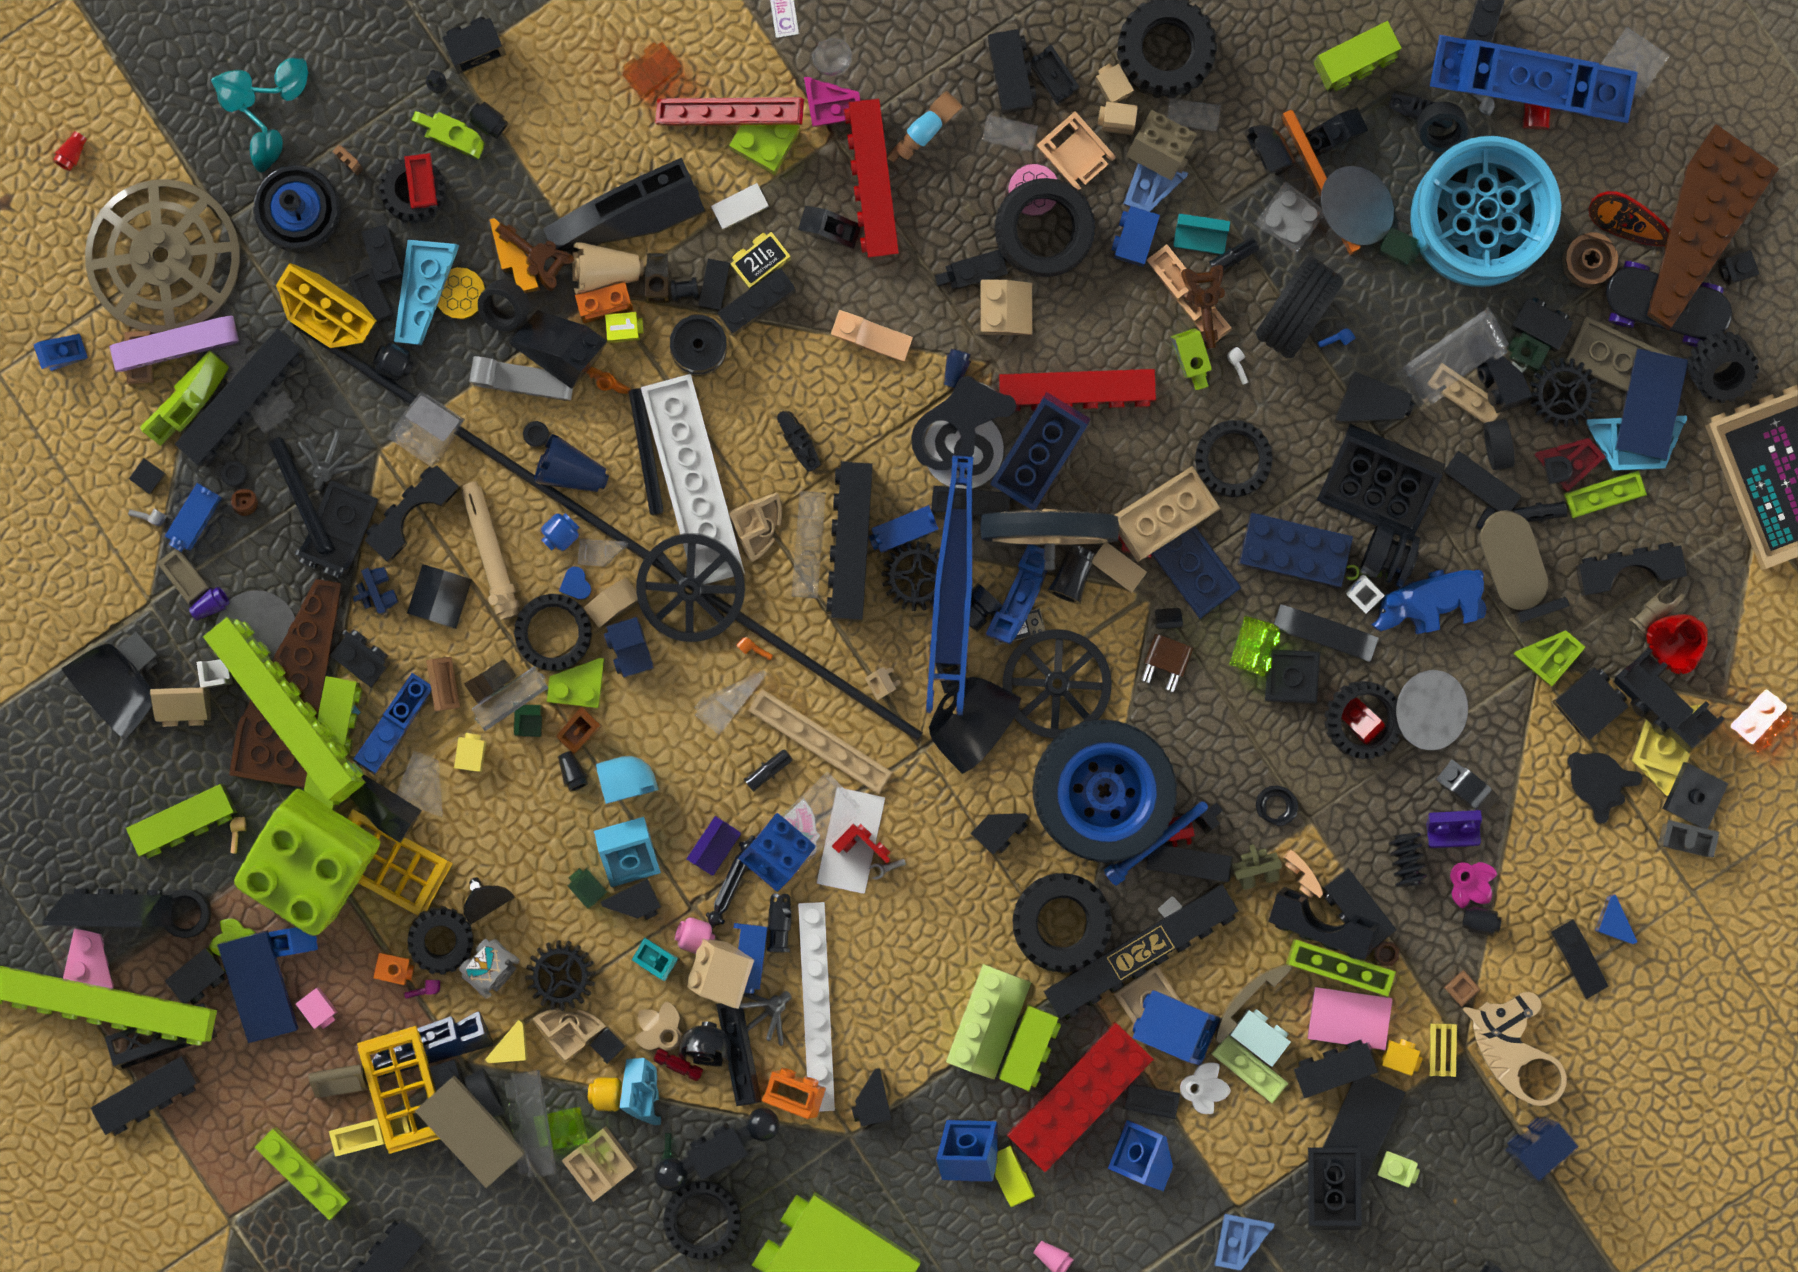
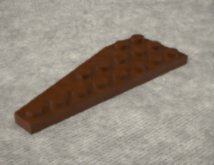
M1717 124L1711 129L1685 168V176L1679 191L1676 211L1673 214L1664 257L1660 264L1658 280L1654 287L1647 316L1667 330L1673 326L1779 170L1777 166Z
M315 579L295 620L289 627L288 633L272 659L273 663L277 661L286 673L283 676L289 683L292 681L301 691L299 697L304 703L309 702L317 712L315 715L316 719H318L325 677L327 675L342 583ZM250 700L244 715L237 725L229 775L304 788L307 772L253 701Z

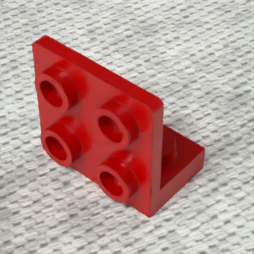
M861 823L858 827L852 824L832 845L838 853L842 850L847 853L857 843L854 838L858 835L886 863L891 860L888 857L891 852L880 841L875 845L869 839L872 834Z

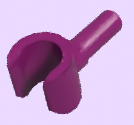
M425 980V988L405 992L404 996L408 999L419 995L438 994L440 992V980Z

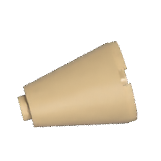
M582 242L574 244V247L578 248V252H573L572 255L574 257L572 262L573 281H578L579 288H574L576 294L623 282L626 284L639 280V276L644 274V262L639 260L638 255Z

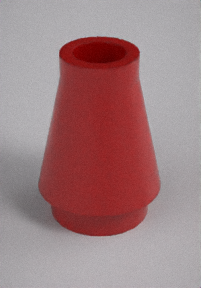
M74 131L54 152L53 162L64 170L71 171L73 167L77 166L87 138Z

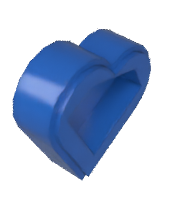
M576 566L569 568L564 576L559 592L581 600L589 597L592 589L591 585L585 580L586 575L583 569Z

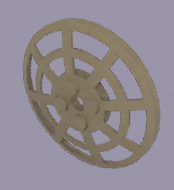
M169 179L137 183L111 198L93 221L85 248V267L88 280L95 296L103 307L116 319L129 327L140 331H150L154 334L204 322L214 316L233 292L241 263L237 231L224 208L213 197L198 187L182 181ZM159 187L179 188L195 194L200 199L191 209L177 203L160 201ZM148 188L149 203L134 208L125 214L123 218H120L111 211L112 207L126 196ZM208 205L216 211L223 221L230 242L214 243L209 228L199 217ZM161 209L174 210L185 216L176 227L162 224ZM150 211L151 225L140 232L128 224L139 214ZM105 218L115 226L108 242L107 257L92 260L94 238L100 223ZM193 222L202 232L206 244L191 245L188 238L184 235ZM123 232L133 240L129 254L115 256L116 243L120 233ZM164 248L168 252V258L164 262H157L154 258L156 250ZM231 252L229 276L221 293H218L207 284L214 270L216 253ZM207 254L206 267L202 277L199 278L190 271L193 256ZM131 264L137 277L129 288L121 280L116 266ZM109 268L113 282L124 294L116 307L102 293L95 278L94 270ZM184 279L193 286L192 290L185 295L172 300L170 285ZM148 283L159 287L161 301L148 300L137 294L144 284ZM200 292L213 301L206 310L184 322L176 323L173 308L188 303L198 296ZM132 301L146 308L163 309L165 325L142 323L129 318L124 313Z

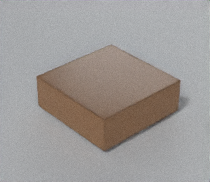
M1464 970L1443 987L1461 1007L1481 990Z

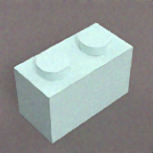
M1247 1009L1237 1022L1238 1026L1229 1035L1272 1067L1291 1043L1286 1039L1289 1034L1278 1025L1274 1028L1266 1023L1268 1018L1257 1009L1253 1013Z

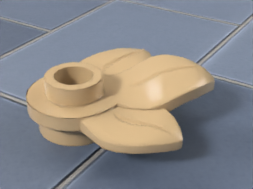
M666 1001L659 1012L648 1009L638 1012L639 1024L643 1032L636 1036L635 1041L642 1048L652 1050L660 1047L664 1050H673L680 1044L681 1032L677 1028L680 1016L671 1003ZM666 1032H670L673 1034V1040L671 1042H666L664 1040V1034Z

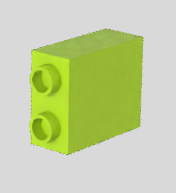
M814 1192L809 1202L798 1195L795 1196L780 1220L791 1228L781 1246L768 1239L752 1264L753 1267L761 1272H916L920 1265V1259L820 1194Z

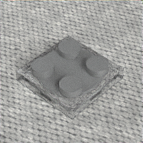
M1285 181L1254 224L1296 254L1324 217V214L1319 205Z

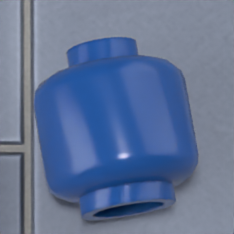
M556 513L541 527V532L544 535L541 540L551 551L555 547L559 551H565L579 537L577 530L580 527L566 513L564 515Z

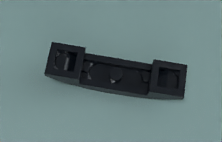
M1281 604L1272 627L1273 630L1329 647L1367 662H1371L1378 641V637Z

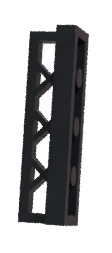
M204 1003L196 1005L199 1007L206 1008ZM135 1027L105 1037L112 1065L119 1071L193 1045L186 1043L187 1038L178 1036L177 1040L164 1038L158 1040L159 1036L162 1035L159 1032H154L155 1035L151 1043L144 1045L137 1041L140 1033L136 1032L137 1028ZM215 1027L213 1028L212 1038L218 1037ZM135 1034L132 1039L129 1038V1037H127V1036H130V1035ZM122 1038L130 1041L125 1052L116 1054L113 1041Z

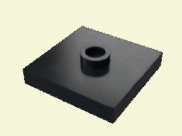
M1268 649L1265 702L1317 704L1321 653Z
M1683 762L1662 809L1697 827L1708 829L1729 783L1687 762Z

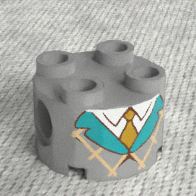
M484 939L476 948L478 953L473 959H467L459 968V971L463 973L462 979L471 984L485 999L492 996L489 992L491 989L497 992L516 970L513 964L517 965L520 962L519 958L506 950L497 939L490 941Z

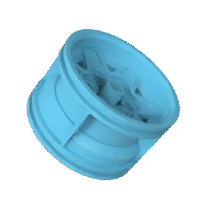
M1499 136L1471 138L1454 145L1442 154L1422 178L1415 191L1411 205L1410 222L1412 235L1422 257L1443 277L1455 283L1471 287L1499 285L1519 276L1548 249L1555 237L1560 222L1561 196L1551 169L1536 152L1526 145ZM1496 168L1509 173L1515 179L1501 183ZM1468 169L1466 183L1462 184L1449 180L1455 174ZM1479 181H1488L1491 185V191L1487 193L1482 192L1478 187ZM1459 193L1465 194L1469 199L1468 205H1459L1456 201V195ZM1503 193H1509L1513 196L1514 202L1512 205H1506L1502 202L1501 195ZM1529 203L1532 212L1531 225L1519 214ZM1438 207L1447 213V217L1440 223L1437 214ZM1480 208L1482 211L1487 210L1489 212L1486 218L1479 213ZM1503 219L1513 221L1514 229L1512 231L1503 229L1501 224ZM1457 220H1466L1469 224V230L1466 232L1460 231L1456 226ZM1481 232H1488L1491 235L1492 242L1490 244H1483L1480 241L1479 234ZM1466 245L1468 256L1455 248ZM1501 245L1516 249L1512 253L1498 258Z

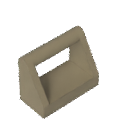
M362 1064L308 1074L309 1083L316 1098L368 1089Z

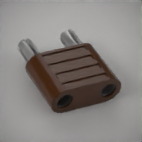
M1155 634L1144 661L1147 665L1141 680L1145 682L1149 668L1152 666L1146 683H1150L1156 667L1171 673L1166 686L1167 691H1169L1173 678L1176 675L1170 692H1174L1179 677L1184 676L1194 648Z

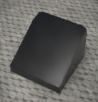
M1180 608L1155 610L1156 628H1181L1183 626V619Z

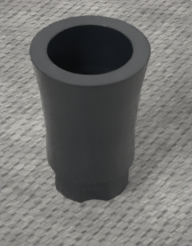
M1072 545L1047 591L1065 601L1081 604L1083 591L1093 565L1092 561L1095 553L1081 546Z

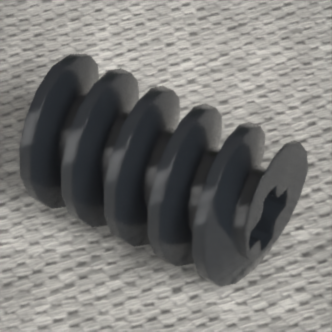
M1420 832L1394 835L1395 839L1389 842V846L1397 847V850L1391 852L1390 856L1398 857L1399 859L1392 863L1393 867L1400 868L1399 871L1394 873V877L1402 878L1400 882L1395 884V887L1426 884L1422 883L1421 880L1426 878L1427 874L1419 872L1426 865L1425 863L1417 862L1418 859L1424 856V853L1416 852V849L1420 848L1422 843L1414 841V839L1421 836Z

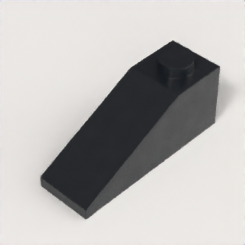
M361 776L366 783L349 797L380 831L401 843L412 830L422 810L368 776Z
M1567 919L1546 931L1585 999L1609 987L1574 919Z

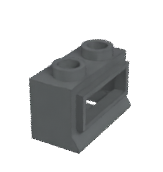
M1668 820L1667 824L1662 825L1658 845L1700 856L1714 857L1720 832Z

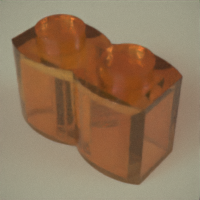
M653 42L644 49L643 53L645 55L638 60L633 58L623 66L622 77L640 100L646 98L682 69L680 63L663 42L659 44Z

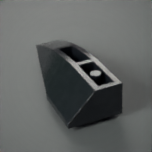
M681 157L606 192L563 216L543 230L548 241L555 243V250L567 251L577 249L574 247L576 242L598 245L659 233L706 211Z

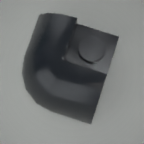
M1257 125L1245 130L1244 134L1255 156H1259L1268 176L1273 173L1277 175L1285 171L1288 166L1296 163L1286 140L1278 130L1266 125Z

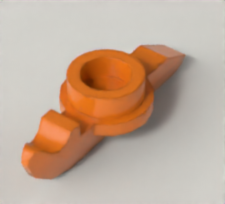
M590 367L586 372L591 379H597L596 384L603 391L613 389L618 393L628 394L629 390H631L617 381L608 372H602L594 367Z

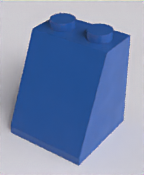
M1152 990L1151 994H1148L1143 1002L1144 1012L1141 1018H1138L1133 1026V1039L1186 1062L1202 1065L1221 1018L1161 992Z

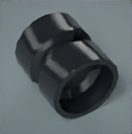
M979 583L972 588L969 626L976 632L987 622L986 617L993 616L1002 606Z

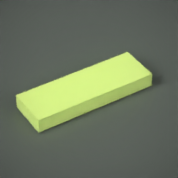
M1230 1035L1219 1043L1211 1053L1271 1103L1276 1100L1288 1085V1082Z

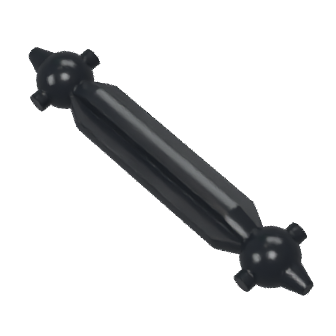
M753 835L748 840L739 842L742 852L735 857L714 902V911L706 913L712 930L720 924L723 925L725 922L722 914L728 910L747 869V866L738 858L755 840Z

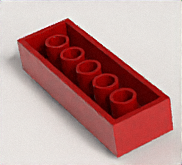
M1114 1022L1007 1133V1136L1046 1172L1154 1059Z

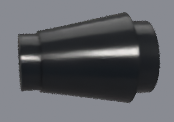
M572 751L558 756L564 787H568L569 792L585 787L588 784V775Z

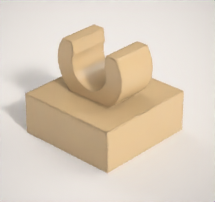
M882 667L865 677L876 700L895 691L896 686L900 684V680L892 682L888 675L894 671L893 668L885 669Z

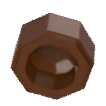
M1382 941L1374 948V959L1380 965L1392 966L1399 960V949L1393 942Z

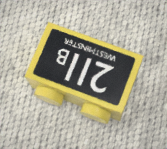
M772 232L768 235L765 233L760 234L752 241L754 246L747 251L743 248L732 257L734 261L730 263L731 267L749 290L791 260V256Z

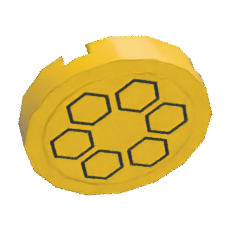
M457 267L451 269L437 306L445 315L451 318L463 320L473 317L479 312L478 298L485 290L483 281L475 272L468 268Z

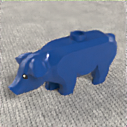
M1443 569L1429 572V578L1408 583L1402 588L1386 594L1380 601L1379 616L1371 625L1381 632L1397 626L1408 617L1415 626V634L1440 630L1439 614L1448 613L1457 607L1460 608L1464 616L1463 624L1484 618L1487 610L1484 601L1481 599L1484 591V574L1481 570H1460L1444 574Z

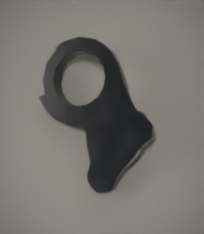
M966 376L960 378L953 393L941 404L925 413L913 428L911 435L912 449L917 460L923 466L926 465L934 470H949L952 468V459L944 461L936 459L928 452L925 446L926 431L936 421L949 422L958 429L961 436V447L956 456L972 457L976 440L975 428L994 418L1012 415L1016 409L1015 399L1010 395L998 392L989 385L977 381L974 377ZM958 460V462L968 463V461Z

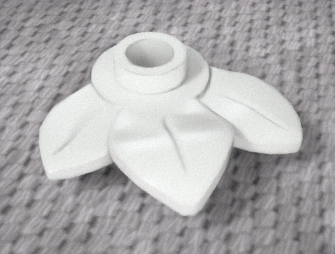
M1209 1062L1199 1065L1194 1075L1185 1077L1181 1082L1180 1092L1186 1100L1192 1101L1195 1110L1199 1113L1213 1114L1214 1102L1225 1099L1231 1092L1227 1083L1217 1078L1220 1068L1218 1063ZM1193 1084L1197 1085L1195 1093H1192L1190 1090Z

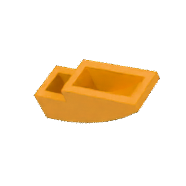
M495 218L490 219L503 272L513 270L516 284L525 293L540 290L536 275L530 276L527 274L529 265L526 264L527 256L510 241L506 243L500 239V234L495 231L500 223Z

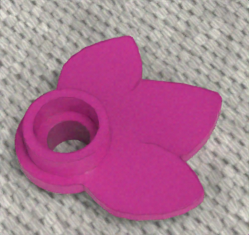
M1465 862L1456 864L1450 873L1451 881L1454 884L1451 893L1453 901L1462 909L1468 905L1470 900L1479 904L1490 903L1492 890L1488 882L1497 876L1496 870L1483 862L1473 865ZM1463 872H1467V878L1465 880H1461V874Z

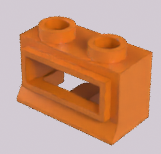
M625 282L575 295L583 323L603 319L607 314L633 311Z
M787 1068L772 1071L762 1102L806 1119L816 1118L826 1087L818 1085L819 1081L814 1078L804 1077L802 1079L795 1076V1071ZM780 1082L809 1093L806 1105L777 1094Z

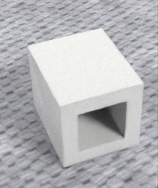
M1362 574L1345 591L1365 613L1385 596L1365 574Z

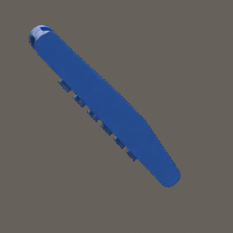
M953 455L951 482L935 581L926 713L933 711L934 680L960 682L956 712L957 715L963 716L972 594V473L974 457ZM958 460L968 461V463L958 462ZM965 470H967V478H964ZM956 485L967 486V510L952 509ZM935 663L961 665L960 675L934 673Z

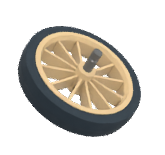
M1042 509V511L984 514L981 518L980 529L981 539L985 541L1044 545V570H1055V545L1098 544L1118 541L1119 521L1118 516L1111 514Z

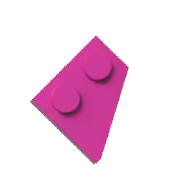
M804 77L812 127L845 122L844 109L849 108L848 102L860 101V95L857 91L814 80L811 77Z

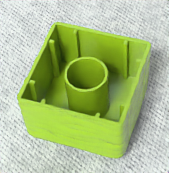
M296 789L273 812L237 872L234 884L241 892L275 912L303 932L316 936L338 917L348 897L379 849L380 841L307 792Z

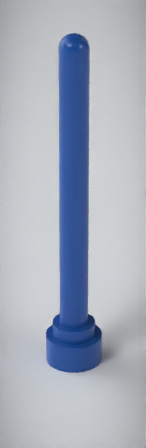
M1198 803L1168 826L1157 842L1140 855L1128 858L1122 863L1110 864L1104 869L1107 878L1114 885H1119L1125 880L1128 870L1208 809L1207 803Z

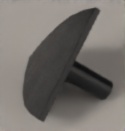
M475 877L469 882L472 892L465 902L463 913L467 921L473 924L509 902L515 896L510 890L502 886H483L479 878Z

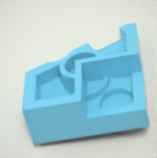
M646 1058L626 1059L620 1108L639 1120L652 1125H661V1117H657L654 1112V1102L659 1100L657 1068Z

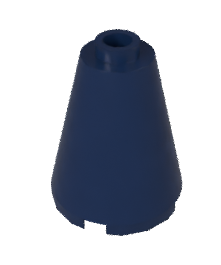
M554 434L549 437L545 445L547 449L543 455L541 454L535 471V483L598 492L599 488H605L609 475L605 474V467L561 437Z

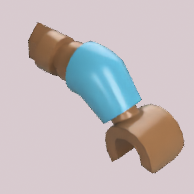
M945 91L930 106L927 113L909 126L907 134L904 136L905 141L901 140L887 155V159L895 162L902 156L904 159L909 160L915 153L914 149L918 150L921 146H925L940 128L949 122L963 106L948 91Z

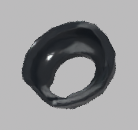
M1278 785L1269 786L1263 789L1257 796L1255 805L1259 817L1267 822L1280 827L1292 822L1297 816V798L1286 787ZM1272 796H1280L1286 802L1285 812L1277 819L1271 818L1266 814V803Z

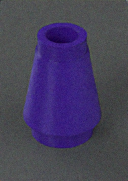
M220 587L210 588L189 608V611L193 618L199 621L225 610V606L229 605L230 602Z

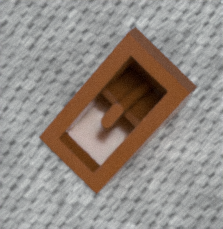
M581 707L556 737L575 754L602 725L585 708Z

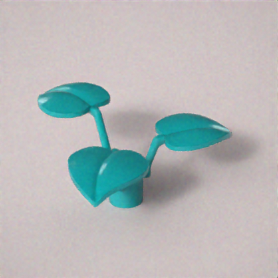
M288 58L277 67L274 77L275 84L278 86L276 88L252 87L251 76L243 70L228 71L211 79L218 101L224 110L234 112L239 109L261 128L262 132L255 133L250 142L251 160L254 168L260 173L266 171L279 158L283 148V140L277 130L271 129L268 131L267 127L247 107L254 104V93L280 92L281 98L285 101L298 97L302 93L308 77L307 63L304 58Z

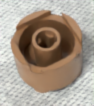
M1595 232L1586 233L1575 238L1566 247L1562 257L1564 275L1572 283L1585 288L1596 287L1605 282L1613 275L1618 264V254L1611 240L1605 235ZM1589 255H1592V260L1595 261L1591 266L1585 260Z

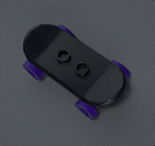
M1625 261L1624 267L1610 277L1606 287L1607 302L1615 312L1610 313L1608 321L1627 328H1633L1635 321L1667 330L1647 316L1654 287L1658 280V273L1649 271L1650 267L1644 264ZM1702 282L1668 331L1684 335L1682 343L1696 348L1698 347L1697 342L1706 340L1707 335L1712 334V336H1716V332L1720 331L1724 333L1732 321L1733 313L1730 302L1723 295L1724 288Z

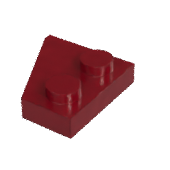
M1589 438L1539 451L1533 455L1544 468L1543 459L1563 456L1569 459L1573 467L1572 475L1566 481L1558 483L1566 492L1606 458Z

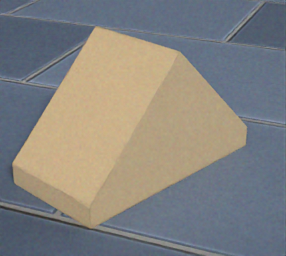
M625 577L602 591L584 608L598 628H601L637 602V593Z

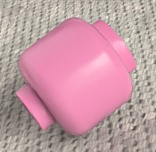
M689 917L685 922L681 921L679 923L675 940L678 941L680 949L696 954L702 940H715V935L711 934L712 927L709 923Z

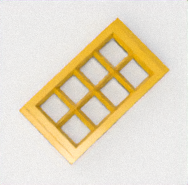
M352 809L347 818L358 826L363 824L376 831L374 836L378 840L383 835L396 842L387 860L377 854L374 855L373 859L384 864L376 880L373 881L362 875L358 883L417 916L424 910L427 911L453 863L406 837L399 843L380 831L366 815ZM401 846L416 853L407 870L392 863ZM421 857L436 864L427 881L412 874ZM389 867L404 875L395 892L380 885ZM409 878L424 886L415 903L400 896Z
M417 1025L357 1043L360 1059L389 1154L440 1139L430 1127L417 1130L413 1114L416 1113L415 1110L419 1106L411 1108L406 1093L407 1091L424 1086L428 1098L436 1092ZM412 1042L416 1059L398 1064L394 1047ZM389 1050L393 1066L375 1071L370 1055ZM418 1065L423 1081L404 1086L400 1070ZM395 1071L399 1088L381 1093L377 1076ZM402 1094L406 1110L388 1115L383 1099ZM408 1115L412 1132L394 1137L390 1120Z

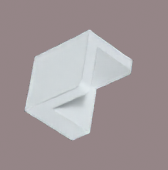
M220 659L197 662L200 688L233 684L231 673Z

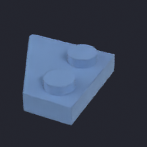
M1137 164L1123 205L1127 207L1133 206L1150 212L1187 177L1188 173L1184 171L1182 174L1176 172L1171 181L1153 170Z
M1224 1213L1215 1266L1241 1271L1268 1233L1272 1231L1274 1223Z

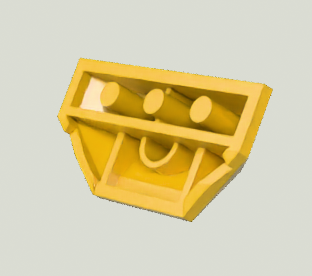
M289 263L276 284L287 320L329 348L363 343L376 322V319L360 301L321 275Z

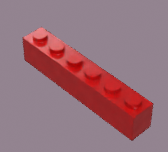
M878 98L848 102L849 108L844 109L846 124H851L852 134H848L847 138L849 150L854 149L855 160H850L852 176L857 175L859 186H854L855 202L861 201L862 211L857 212L858 226L864 227L865 237L860 238L862 253H867L868 258L899 254L880 100Z
M1155 369L999 374L998 377L999 392L1012 396L1016 401L1015 412L1021 411V407H1031V411H1035L1046 392L1071 407L1072 405H1083V409H1098V404H1109V408H1124V403H1135V407L1138 408L1150 407V402L1156 401Z

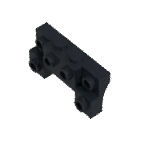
M1648 648L1634 662L1623 669L1613 682L1632 699L1630 704L1633 706L1635 713L1640 717L1646 718L1652 724V728L1656 733L1665 736L1667 739L1672 737L1684 750L1690 753L1703 740L1705 741L1723 723L1725 718L1721 715L1717 719L1707 709L1710 704L1706 701L1694 712L1678 694L1659 678L1668 665L1665 662L1660 665L1650 656L1653 650Z

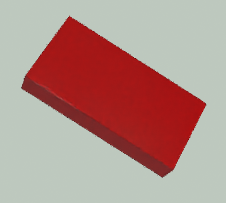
M431 154L404 156L411 209L438 206Z

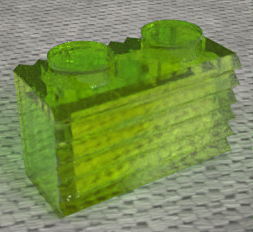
M1245 616L1229 665L1236 669L1264 676L1265 671H1269L1272 665L1271 652L1273 646L1276 647L1280 640L1279 627L1266 621Z

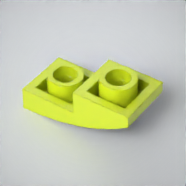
M1009 1146L998 1151L995 1176L1009 1205L1014 1207L1035 1197L1027 1174L1022 1170L1014 1148Z

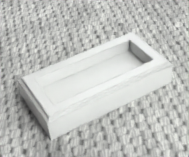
M757 183L711 206L722 230L769 207Z

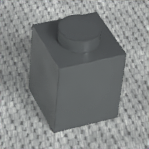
M135 632L117 648L131 661L140 673L143 671L148 673L158 664L156 660L160 657V654L139 632Z

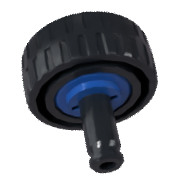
M305 165L283 166L271 172L267 178L263 179L262 184L258 186L257 194L253 201L255 221L263 236L276 247L288 252L306 253L320 248L321 245L326 244L331 236H334L336 233V228L340 224V216L342 214L341 201L335 186L318 170Z

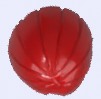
M1678 614L1667 616L1655 621L1647 630V644L1653 650L1652 655L1655 659H1658L1657 662L1660 665L1665 662L1668 665L1666 669L1671 668V672L1676 674H1688L1694 670L1708 644V629L1705 623L1692 615Z

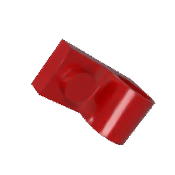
M1357 697L1349 701L1343 710L1341 720L1366 745L1385 728L1382 720Z

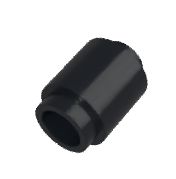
M483 102L481 105L476 103L469 112V116H471L470 123L489 137L493 136L497 139L508 125V122L504 119L505 116L486 102Z
M1473 906L1472 909H1465L1462 928L1468 929V932L1493 937L1494 932L1499 933L1502 917H1497L1498 911Z

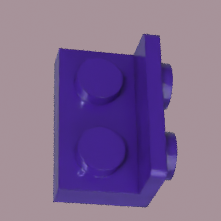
M1481 810L1429 813L1426 824L1429 848L1479 846L1481 844Z

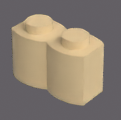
M1106 102L1105 107L1100 106L1097 126H1102L1103 132L1133 135L1137 105Z

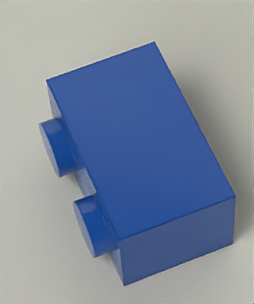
M1130 206L1128 212L1123 211L1119 226L1123 227L1121 237L1115 236L1111 248L1112 251L1116 252L1114 258L1144 267L1160 215Z

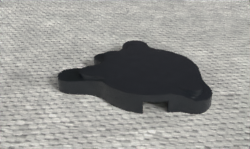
M1575 752L1567 758L1571 775V787L1574 793L1591 807L1594 820L1599 824L1607 822L1609 811L1612 807L1625 802V797L1621 793L1623 787L1637 786L1642 782V775L1639 772L1624 770L1613 758L1603 753L1581 754Z

